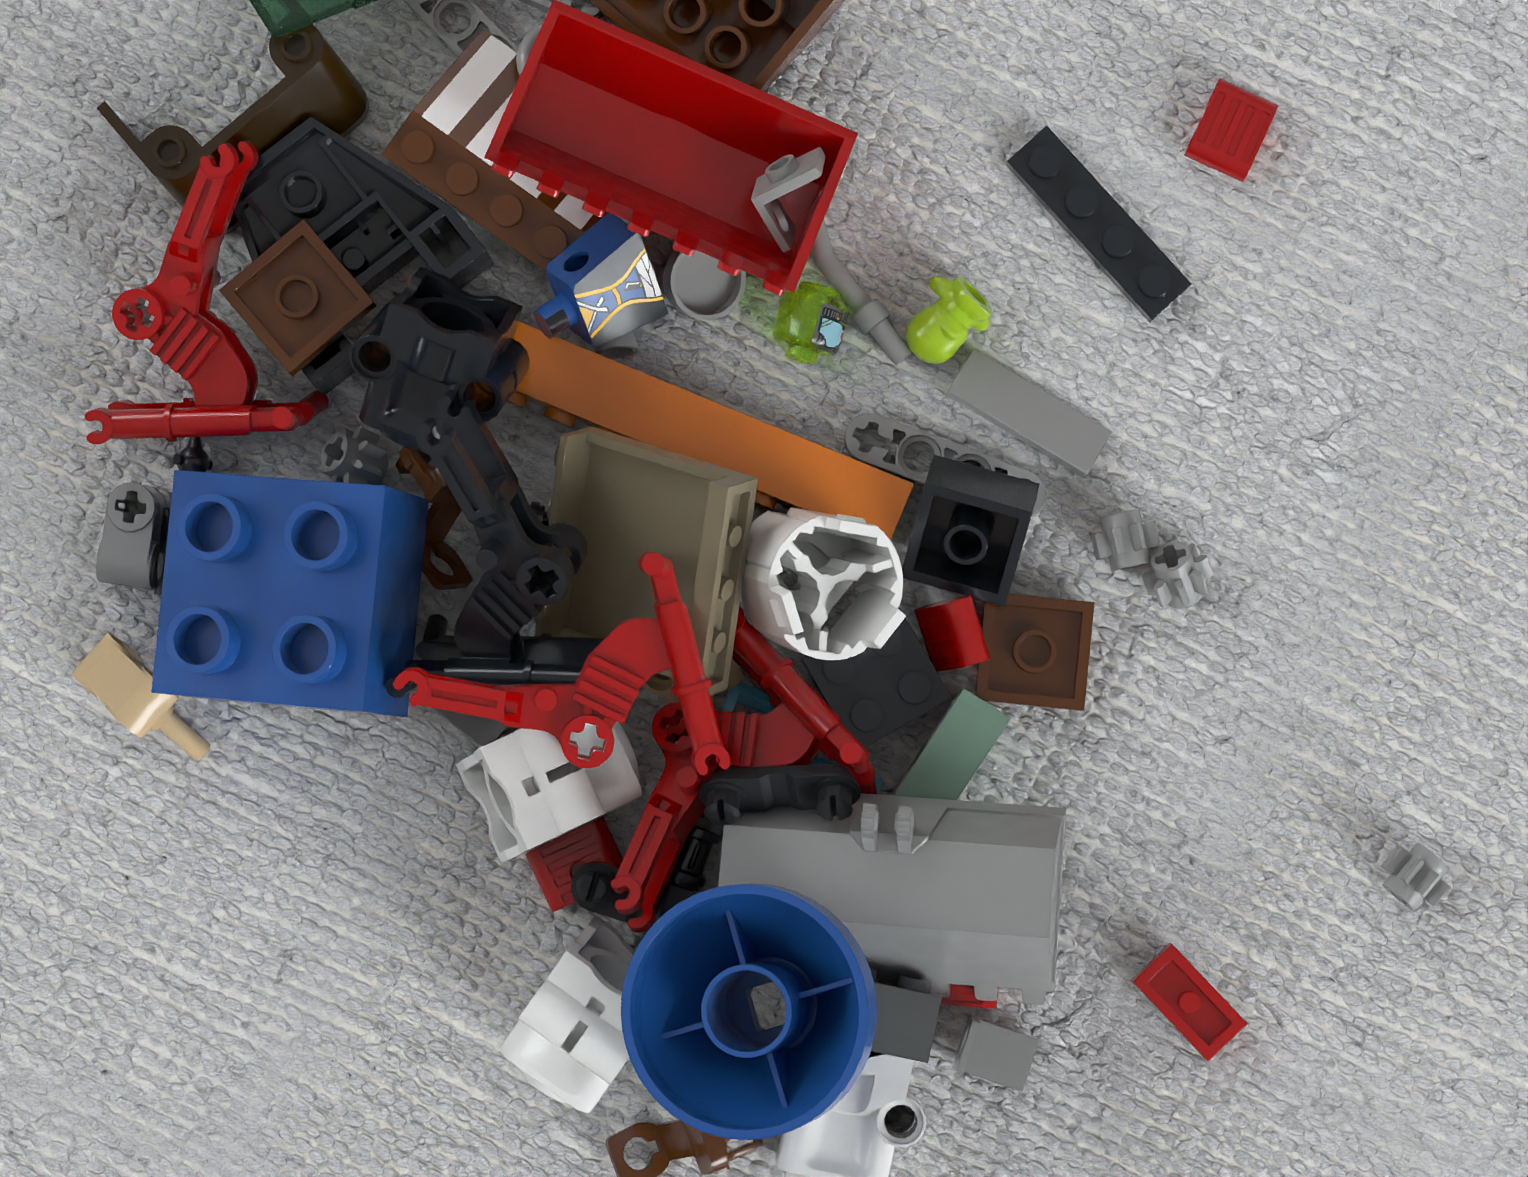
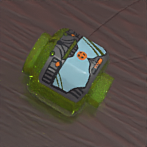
M801 281L794 293L789 290L783 293L773 327V338L780 345L787 347L785 352L786 358L804 364L816 365L818 356L830 357L837 354L849 315L847 305L839 300L841 295L839 291L824 285Z

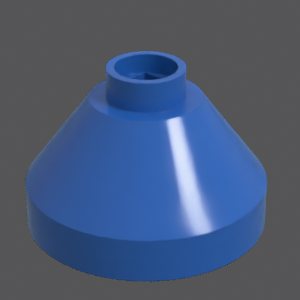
M754 883L726 885L705 890L681 901L661 916L645 934L633 954L624 979L621 996L622 1032L629 1058L639 1079L654 1099L671 1115L699 1131L714 1136L738 1140L765 1139L793 1131L818 1119L831 1110L853 1087L864 1069L874 1042L877 1024L876 990L867 959L858 942L839 918L826 907L797 891L780 886ZM774 982L783 995L786 1017L783 1025L765 1030L759 1024L751 993L754 987Z

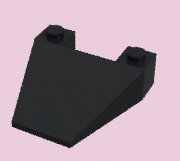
M309 117L258 157V163L249 172L234 210L252 262L304 219L368 295L418 256L422 258L431 271L447 276L460 289L464 288L494 264L485 247L454 208L313 117ZM344 334L301 369L313 386L324 396L355 373L349 361V350L352 343Z

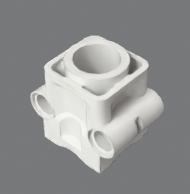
M616 721L612 728L614 736L613 752L605 763L598 767L580 768L573 765L567 760L559 741L552 734L541 730L523 728L480 747L474 751V754L455 764L467 790L479 801L485 811L489 824V838L501 863L552 841L642 796L636 756L619 722ZM585 723L584 730L581 733L571 732L570 740L577 742L578 753L589 755L590 749L593 746L603 747L604 739L597 736L596 725Z
M596 915L565 951L550 975L520 1015L518 1022L500 1047L504 1057L513 1063L521 1075L537 1090L586 1113L593 1110L629 1059L622 1032L621 996L627 969L635 952L625 942L619 931Z
M871 1051L862 1073L843 1099L818 1119L781 1135L776 1157V1168L785 1171L784 1177H889L895 1147H908L915 1144L922 1137L926 1128V1116L915 1095L908 1090L914 1060ZM896 1105H905L913 1110L911 1121L902 1128H892L884 1123L886 1113Z

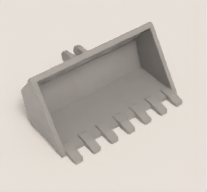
M860 793L859 800L852 805L853 813L851 816L841 821L838 820L837 815L833 817L832 821H828L819 816L816 810H798L792 806L773 807L767 811L741 812L740 818L731 824H726L725 820L718 887L748 883L769 884L794 890L812 898L826 907L848 928L862 949L869 968L878 970L876 978H879V981L898 984L899 975L931 981L930 992L939 993L942 997H949L950 984L974 986L975 998L985 1001H996L998 988L1022 989L1023 1003L1043 1005L1045 1003V991L1055 992L1066 808Z

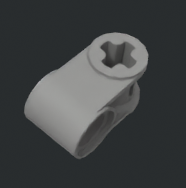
M134 482L123 483L110 493L106 503L103 536L96 559L97 580L102 583L153 590L155 589L163 508L168 507V503L164 495L157 488ZM130 502L145 503V514L129 513Z

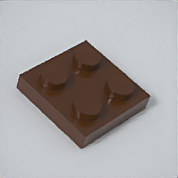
M304 219L219 289L221 294L292 377L377 306Z
M1009 594L1006 607L984 601L981 629L990 659L978 663L975 695L987 702L1084 711L1095 602Z

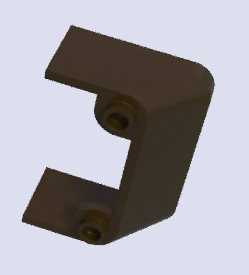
M274 0L288 18L274 30L269 41L270 56L275 65L285 75V78L203 147L187 130L174 125L157 128L140 141L105 101L97 107V110L182 208L199 169L200 158L211 155L219 165L221 154L218 152V146L221 144H231L237 150L239 163H241L244 156L238 149L239 142L250 141L254 144L258 151V156H260L309 117H313L344 138L365 120L369 111V100L364 88L293 0ZM235 212L233 213L226 234H229L235 231L238 227H240Z

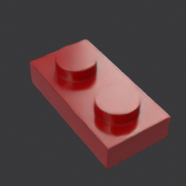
M1171 943L1161 950L1130 980L1208 1062L1248 1024Z

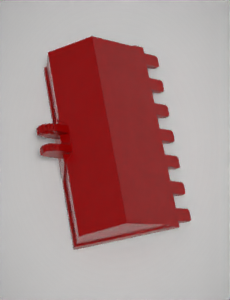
M553 0L484 158L493 162L491 170L512 178L514 173L518 172L538 181L536 189L557 198L561 191L584 201L582 209L591 214L603 217L605 211L626 219L629 221L627 229L648 237L651 230L674 240L672 246L674 250L693 257L695 250L719 260L717 268L734 276H738L740 270H743L763 279L762 287L782 296L785 289L794 293L858 133L560 1ZM821 147L826 155L821 177L778 198L796 227L792 248L783 253L751 201L756 179L765 174V170L769 165L786 155H793L796 159Z

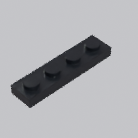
M1045 126L1007 160L1006 166L1149 323L1192 285L1048 126Z

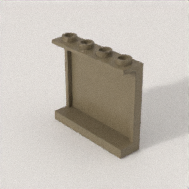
M592 426L560 435L559 445L554 454L556 472L553 495L547 508L549 525L566 523L577 528L586 539L588 551L586 558L578 572L574 575L573 581L563 598L555 604L544 606L541 612L534 617L536 623L534 636H540L542 633H551L553 637L605 638L616 626L627 619L635 617L657 618L653 605L656 603L650 577L642 572L638 566V560L643 553L656 552L673 562L683 604L687 605L705 677L711 679L713 685L709 687L710 696L726 690L728 687L758 478ZM567 546L560 548L568 557L570 556L571 552ZM671 669L658 672V674L673 678Z

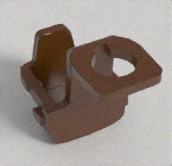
M403 446L398 452L400 458L396 462L395 467L400 474H412L423 491L427 502L432 503L427 515L422 572L431 585L438 590L467 588L473 581L472 576L456 551L443 542L462 509L436 466L431 468L428 465L432 460L431 457L424 452L415 451ZM432 551L436 557L441 558L451 567L453 575L444 574L433 565L430 559Z
M678 1119L658 1125L648 1122L633 1124L609 1136L606 1139L605 1145L617 1177H657L665 1171L669 1161L691 1156L695 1157L701 1175L721 1173L730 1169L728 1165L730 1161L738 1157L744 1158L756 1152V1149L763 1145V1139H754L728 1151L727 1143L730 1139L699 1131ZM635 1137L643 1138L647 1142L655 1140L659 1151L652 1154L651 1161L645 1168L640 1170L633 1169L626 1163L624 1148L628 1141Z

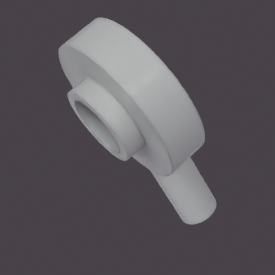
M674 250L665 264L663 286L669 302L680 313L700 320H715L729 314L740 302L746 287V272L740 270L738 276H734L717 268L719 260L695 250L693 257Z

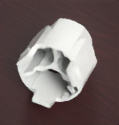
M790 508L787 514L767 511L752 522L741 597L752 624L767 641L822 660H842L864 652L867 647L882 648L906 615L898 609L903 593V572L900 559L892 542L878 526L866 523L865 519L842 514L832 515L798 508ZM782 567L789 568L798 575V582L794 586L789 588L783 586L780 580V573L783 572ZM865 572L866 574L854 588L859 592L856 599L830 631L825 626L821 630V626L828 619V613L854 580L858 581Z

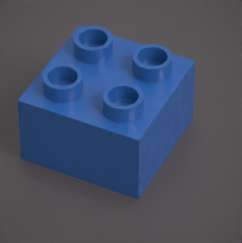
M174 470L151 693L407 717L410 692L401 698H394L388 694L386 683L390 678L403 670L405 663L408 660H413L429 505L427 500L383 485Z

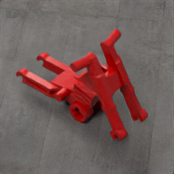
M241 141L238 144V149L244 156L241 163H239L237 150L229 143L218 146V152L221 154L219 165L211 155L200 158L199 169L171 240L167 245L157 278L149 285L122 293L116 299L112 309V318L117 330L129 339L144 340L148 338L154 344L149 351L154 356L157 355L160 358L159 360L164 364H168L175 373H179L185 381L187 380L190 383L194 392V400L193 398H183V402L134 403L127 399H121L110 403L108 409L96 408L88 411L85 414V419L87 421H100L103 426L102 431L96 430L87 435L86 439L89 443L102 444L111 439L165 438L168 442H177V438L248 436L252 432L294 431L298 426L308 424L316 415L328 407V396H324L318 390L311 392L299 402L272 403L270 399L253 400L258 384L256 366L235 333L237 331L229 327L222 319L216 317L217 315L211 310L209 311L213 288L218 286L221 280L220 273L217 270L220 246L248 174L258 163V151L250 141ZM146 300L149 301L148 306L144 305ZM151 315L154 316L153 321L149 320Z
M656 552L643 553L638 560V566L642 572L650 577L656 603L653 605L657 618L635 617L621 622L587 656L574 684L491 685L431 674L420 667L405 669L395 678L393 687L397 690L403 688L409 681L417 684L418 691H415L409 700L412 706L421 705L498 720L508 727L548 732L559 741L563 754L573 765L580 768H594L605 763L613 752L614 736L612 728L616 721L624 724L641 687L654 674L671 669L675 684L671 686V690L674 696H678L692 748L691 761L700 775L708 773L705 760L711 754L715 755L714 759L722 769L730 767V756L723 745L709 692V687L713 685L711 679L705 677L687 605L683 604L673 562ZM585 723L596 725L597 736L604 739L603 747L593 746L590 749L589 755L578 753L577 742L570 740L571 732L581 733L584 730Z
M739 606L732 659L771 698L769 703L775 709L763 715L714 710L724 748L730 756L729 768L810 765L820 749L830 761H836L851 771L860 786L861 793L877 794L874 765L869 761L870 753L841 724V718L792 668L794 663L788 657L783 658L747 621L743 609ZM679 702L663 706L656 713L652 721V735L665 757V768L648 800L616 877L611 881V886L616 893L621 894L624 891H629L626 899H620L615 902V908L620 914L627 915L639 909L643 910L640 917L631 918L627 922L631 931L636 933L645 932L654 924L656 920V907L687 840V836L700 817L705 818L704 809L706 806L699 798L700 787L715 770L721 768L714 759L715 755L711 754L705 760L708 773L700 775L691 761L692 748L684 719L681 720L683 714Z

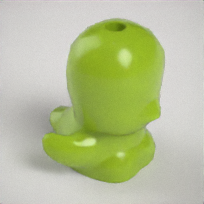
M942 276L931 277L928 282L929 287L939 296V299L916 314L907 325L905 335L908 347L924 362L931 364L945 363L954 356L959 347L966 341L971 328L977 331H985L991 323L992 309L990 304L980 291L962 276H958L954 280H949Z

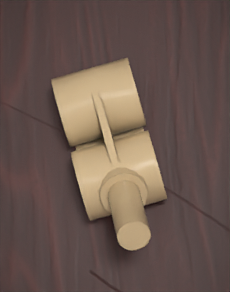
M108 632L71 674L84 688L106 705V709L133 734L143 738L150 730L153 732L160 730L196 761L200 760L208 752L210 743L172 713L174 710L172 705L179 699V696L151 693L153 672L144 666L145 663L135 652L112 633Z

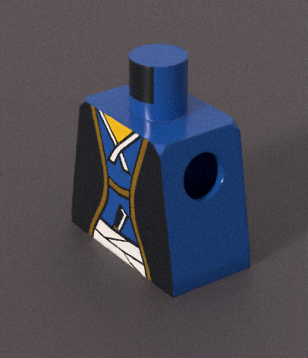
M609 213L600 219L547 265L546 275L555 297L535 309L533 317L540 330L549 339L569 328L590 345L600 346L669 314L641 235L627 229L628 224L614 214Z

